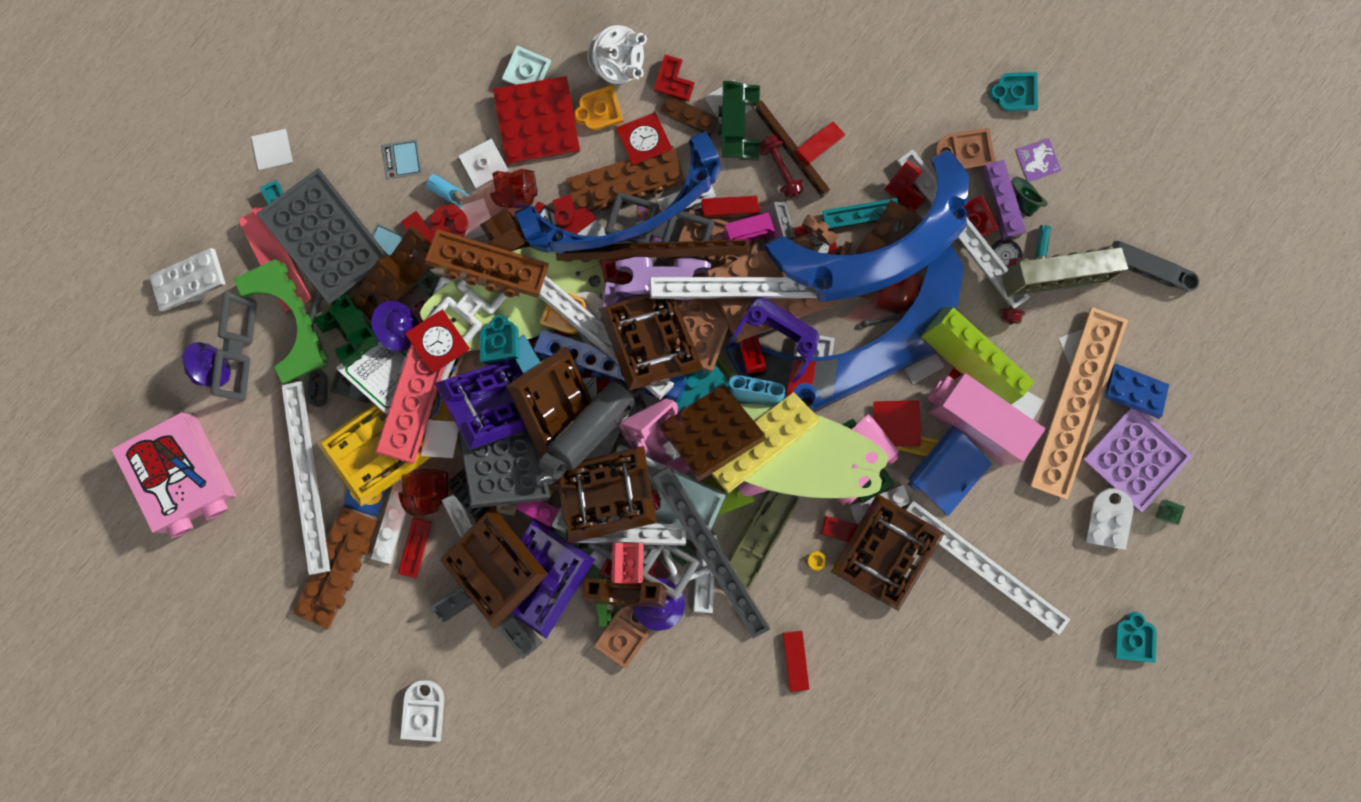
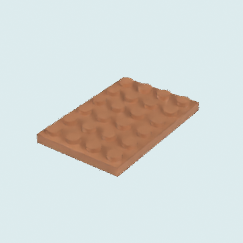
M808 234L791 240L797 245L815 251ZM766 250L706 271L707 277H786L785 273H781L775 266ZM716 298L731 334H733L750 303L755 298ZM765 298L798 319L838 303L837 300L821 302L817 298ZM745 322L734 341L737 343L774 328L766 323L760 326H752Z

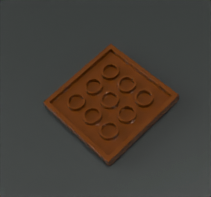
M725 385L720 386L681 410L675 416H671L658 424L662 433L698 481H701L766 440V435Z

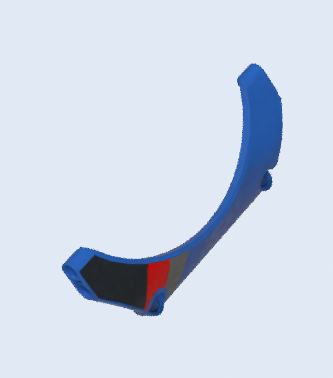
M950 245L941 255L928 264L925 280L919 295L909 311L892 329L871 343L855 350L837 355L812 357L802 377L795 383H792L791 380L804 359L802 356L787 355L761 346L766 371L747 374L738 342L726 346L725 349L739 376L780 383L785 388L784 399L794 392L803 402H811L812 404L808 407L813 412H816L938 353L920 336L943 307H954L957 310L964 267Z

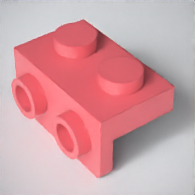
M613 543L611 553L612 583L636 584L643 582V543Z

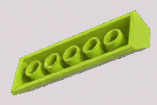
M943 307L920 336L962 375L964 373L968 374L1009 404H1013L1021 399L1035 383L1032 378L954 307Z

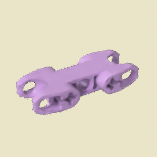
M633 257L616 261V270L630 273L633 276V280L629 284L615 286V295L636 298L650 294V277H694L696 274L705 273L710 270L711 262L694 258H676L674 260V267H654L653 260L648 257ZM682 298L678 300H693L697 298Z

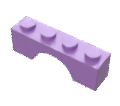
M1000 160L986 164L982 168L981 173L986 188L990 190L995 200L998 214L997 225L1002 241L1021 237L1026 232L1005 161Z

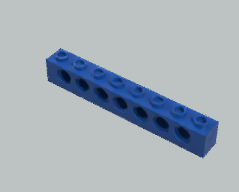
M541 330L534 348L539 359L544 360L553 355V350L557 346H560L561 349L567 346L571 354L578 352V357L573 360L580 373L587 371L595 378L602 379V377L609 379V382L617 379L626 384L619 364L600 348ZM591 358H596V362L593 365H588V361ZM608 364H614V368L611 371L605 370ZM684 375L669 379L674 385L663 396V399L680 402L688 381ZM646 387L639 388L645 390V394L656 397Z

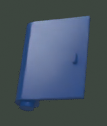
M951 426L908 477V486L916 492L918 490L924 492L949 516L992 463L959 429Z

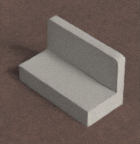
M773 202L759 209V215L769 212L775 229L774 238L772 239L767 236L765 238L766 243L780 236H785L789 240L796 238L786 202Z

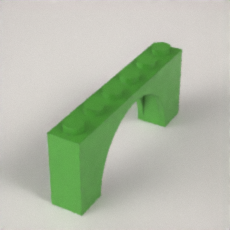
M274 259L233 280L241 296L248 298L258 294H271L282 299L292 310L297 322V338L288 356L274 366L281 382L288 384L329 365L327 361L329 357L325 349H321L319 344L321 342L320 337L311 327L313 324L312 320L303 310V307H305L304 303L295 293L296 286L292 280H289L286 274L288 269L285 263Z

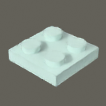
M517 45L502 77V81L511 85L544 80L552 61Z

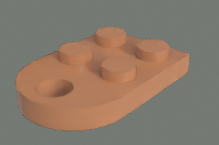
M990 128L947 134L941 138L935 149V156L940 154L943 149L949 150L963 165L965 170L983 168L986 164L995 162Z
M625 606L616 613L594 646L625 669L651 632V629L646 628L640 622L633 621V606Z

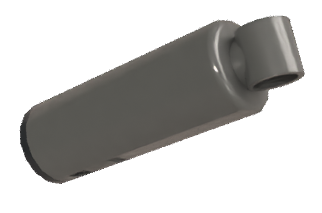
M613 379L548 445L549 452L541 458L539 468L554 479L562 477L566 470H574L638 404V399L632 390L629 391L627 385L622 381Z

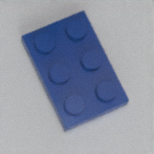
M1115 363L1111 370L1105 398L1160 419L1163 416L1169 384Z

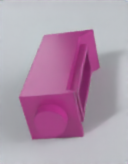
M768 212L725 224L722 238L723 240L749 239L750 242L766 238L767 236L773 239L775 229Z

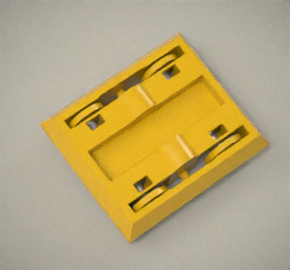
M375 403L317 443L361 507L431 458L421 456L425 434H423L420 443L422 448H419L414 464L403 462L404 464L401 467L395 469L400 464L399 460L375 453L387 418V414ZM389 471L392 472L391 474H389L388 476H386L384 479L382 478V476L376 478V477H377L379 474H381V473L386 474V473H388Z

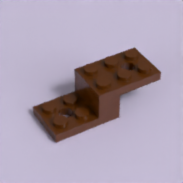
M890 199L873 230L865 235L855 254L872 252L897 242L912 232L924 218ZM896 220L901 221L903 224L900 231H894L892 228V224ZM877 291L860 296L871 302Z
M415 227L409 228L393 253L388 257L377 260L351 298L352 303L371 321L373 311L379 304L386 301H398L399 298L412 294L431 267L425 264L431 243ZM413 250L418 252V259L413 256ZM372 295L377 298V304L373 302Z

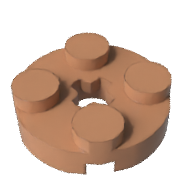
M809 214L801 224L811 235L817 236L819 241L828 246H831L838 238V235L833 231H828L829 226L823 221L818 223Z

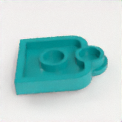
M1038 72L1003 74L999 84L991 87L989 91L990 99L999 103L1000 108L1007 112L1037 111Z
M503 315L493 317L491 323L485 325L480 331V362L482 364L519 359L518 327Z
M1131 612L1126 616L1125 620L1117 623L1115 627L1114 659L1156 663L1157 631L1154 625L1145 622V618L1141 613Z

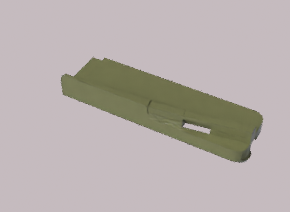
M768 490L755 514L744 527L727 558L747 590L752 586L797 506L799 496ZM769 503H771V505L769 506V508H768V509L765 511V513L762 515V512H763V511L765 510V508L769 505Z

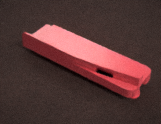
M264 207L252 209L251 213L240 218L239 223L260 266L274 259L281 261V263L284 262L288 269L286 274L289 280H292L296 286L295 293L297 297H300L304 304L312 301L314 298L296 262L256 214ZM277 297L285 313L292 311L282 299Z

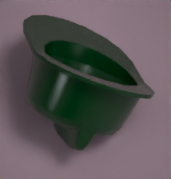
M1020 177L1012 179V184L1018 191L1016 200L1019 209L1027 217H1031L1041 206L1046 207L1048 205L1047 201L1028 181Z

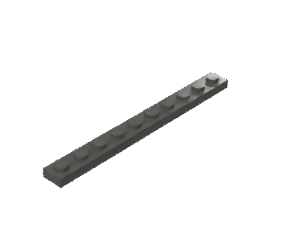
M670 465L653 474L652 478L751 636L755 638L770 630V625Z

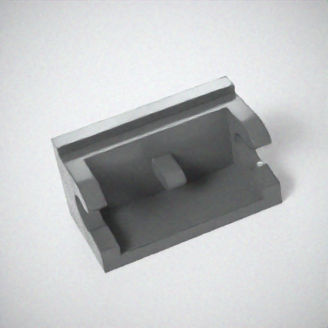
M460 587L432 605L430 609L437 614L438 621L444 623L472 605L473 602Z
M515 616L499 628L522 659L543 643L533 629Z

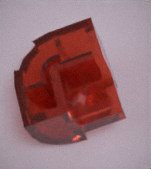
M519 169L512 173L503 171L492 173L495 192L490 193V196L497 206L519 209L533 205L534 198L538 196L534 171Z
M913 274L898 283L880 289L875 308L899 314L908 311L920 293L923 278Z
M417 469L413 473L402 475V491L398 492L405 512L409 515L420 517L439 511L438 508L442 505V500L448 497V472L438 469Z

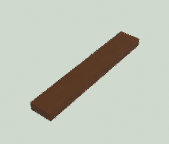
M762 100L758 102L755 110L773 135H777L779 140L784 142L783 148L822 198L829 193L830 188L811 164L806 166L795 153L798 148L764 102Z

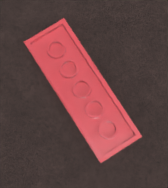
M412 343L410 344L375 451L377 454L410 464L415 462L437 393L434 383L441 380L445 368L444 366L432 374Z

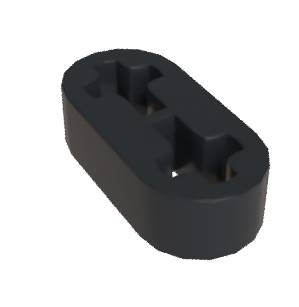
M317 370L309 375L308 402L314 407H323L328 399V376L324 372ZM318 375L323 378V381H319V388L318 383L314 381V378H318ZM317 390H319V396L322 397V400H319L318 403L313 400L314 397H317Z

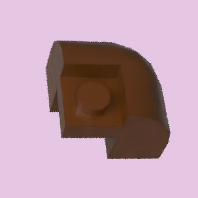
M508 208L480 224L490 240L488 243L491 246L512 251L526 242V239L520 233L519 225Z

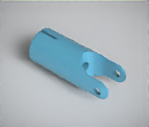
M432 174L428 179L429 181L426 182L425 188L448 202L463 208L452 199L453 193L459 191L468 197L469 195L436 174Z

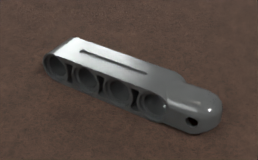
M1113 241L1112 246L1114 249L1122 248L1129 271L1185 292H1191L1198 288L1200 281L1195 272L1124 242Z

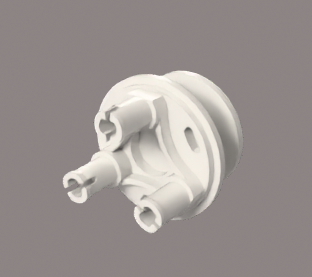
M613 25L597 33L589 43L587 59L591 69L595 74L613 84H623L632 79L642 78L644 74L641 68L644 59L642 45L646 43L647 37L641 32L635 33L632 29L622 25Z

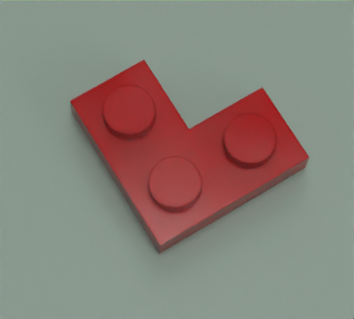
M664 55L654 86V92L690 102L695 82L678 77L683 63L682 59Z
M907 160L884 190L894 198H897L907 209L912 207L915 211L926 198L912 186L923 171Z

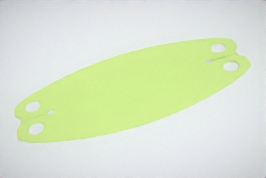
M531 247L511 251L549 263L546 276L566 293L577 295L581 292H591L598 296L603 293L604 278L599 263L600 259H594L587 263L581 260L564 262L557 261L554 251L546 253ZM576 271L581 272L579 276L576 275ZM592 275L600 277L601 283L599 286L592 287L589 284V278ZM461 279L449 282L424 304L420 312L423 321L430 316V309L438 306L445 297H451L457 303L464 297L465 294L457 288V283ZM478 284L476 286L466 285L489 305L501 293L498 290L494 292L487 291L484 286ZM520 293L519 297H507L493 314H488L480 308L474 317L482 323V327L467 344L470 348L468 351L480 350L481 329L485 325L490 324L492 318L498 315L505 316L510 322L518 326L519 337L524 334L527 340L540 335L541 330H551V328L539 324L547 303L540 297L535 298ZM448 306L445 309V313L450 320L453 317L456 318V322L452 323L463 338L472 325Z
M741 404L754 422L774 408L760 404ZM818 416L820 422L752 474L745 482L771 491L803 497L855 498L869 496L880 490L882 480L879 474L880 470L885 468L888 456L881 447L868 438L835 421ZM868 452L876 453L878 456L877 462L868 463L865 459ZM856 464L857 468L853 469L852 465ZM865 476L871 479L870 487H860L858 481L861 477Z

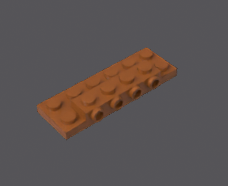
M672 146L673 150L632 165L631 160L628 159L566 178L576 211L586 206L590 211L609 209L610 205H613L618 192L642 199L646 197V194L652 192L658 194L663 192L665 188L685 183L674 146Z
M438 229L425 259L426 265L444 270V274L450 280L456 281L461 279L470 286L478 284L484 286L487 291L494 292L498 290L510 298L514 296L519 297L520 293L539 298L549 267L547 262Z
M344 506L341 507L326 539L330 571L309 576L293 614L326 629H330L338 609H341L346 601V598H344L346 592L350 591L353 586L354 580L352 579L354 574L358 573L362 566L360 561L363 555H366L370 549L369 541L378 521Z

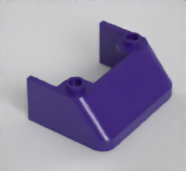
M763 297L755 298L740 320L728 344L731 345L737 338L745 322L752 326H760L766 323L797 342V351L804 359L791 380L792 383H795L802 377L817 350L820 339L819 333L813 327Z

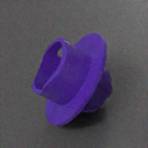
M386 301L379 304L371 317V328L377 341L393 351H403L410 347L411 341L405 333L418 325V321L412 311L406 305L397 301Z
M197 342L190 344L184 350L182 359L185 374L192 383L198 386L211 388L215 352L218 350L214 346ZM224 358L220 387L229 381L231 375L230 364Z
M656 578L672 589H675L677 586L668 579ZM683 593L677 599L667 595L665 608L633 606L634 615L648 629L656 631L667 630L676 625L683 616L685 600Z

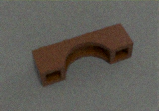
M585 578L582 598L592 604L665 608L667 588L658 582H641L640 584L629 585L612 583L604 579Z

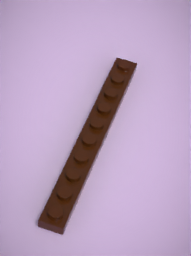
M749 239L618 243L599 248L565 251L561 254L556 253L557 261L571 262L573 260L587 262L594 259H601L602 261L611 259L624 260L633 257L666 259L668 257L686 258L689 256H696L697 258H704L706 256L724 257L726 255L742 257L749 255L750 241Z

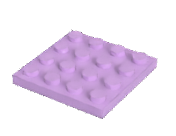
M1129 408L1082 461L1112 488L1125 492L1131 498L1133 507L1139 513H1142L1193 456L1147 414Z

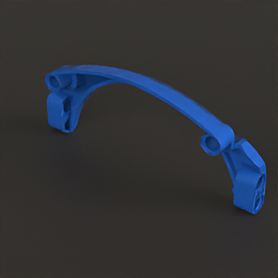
M707 132L695 135L688 140L691 161L687 179L678 196L663 212L628 229L603 236H585L570 233L552 225L533 206L529 205L515 211V214L530 247L542 252L550 253L554 251L558 254L565 251L599 248L638 237L665 223L683 211L703 193L708 192L711 185L717 180L721 170V163Z
M949 150L930 158L937 178V191L931 209L912 232L884 248L862 254L832 255L806 249L795 244L785 236H780L765 244V250L781 273L784 272L786 277L807 287L813 285L816 290V297L821 302L856 297L883 289L910 277L941 255L966 228L967 212L963 205L968 204L969 175L963 165Z

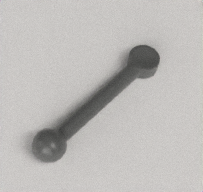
M895 313L893 316L870 321L863 320L862 325L868 327L870 324L893 319L898 321L901 315Z

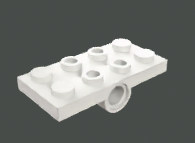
M209 248L149 275L159 311L163 312L185 302L201 300L206 297V293L226 285L216 251L213 248Z

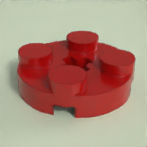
M443 205L431 214L430 228L434 236L437 229L461 237L465 236L469 221L464 211L456 205ZM447 220H454L452 228L445 227Z

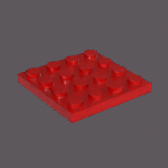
M567 76L493 88L506 164L580 152Z

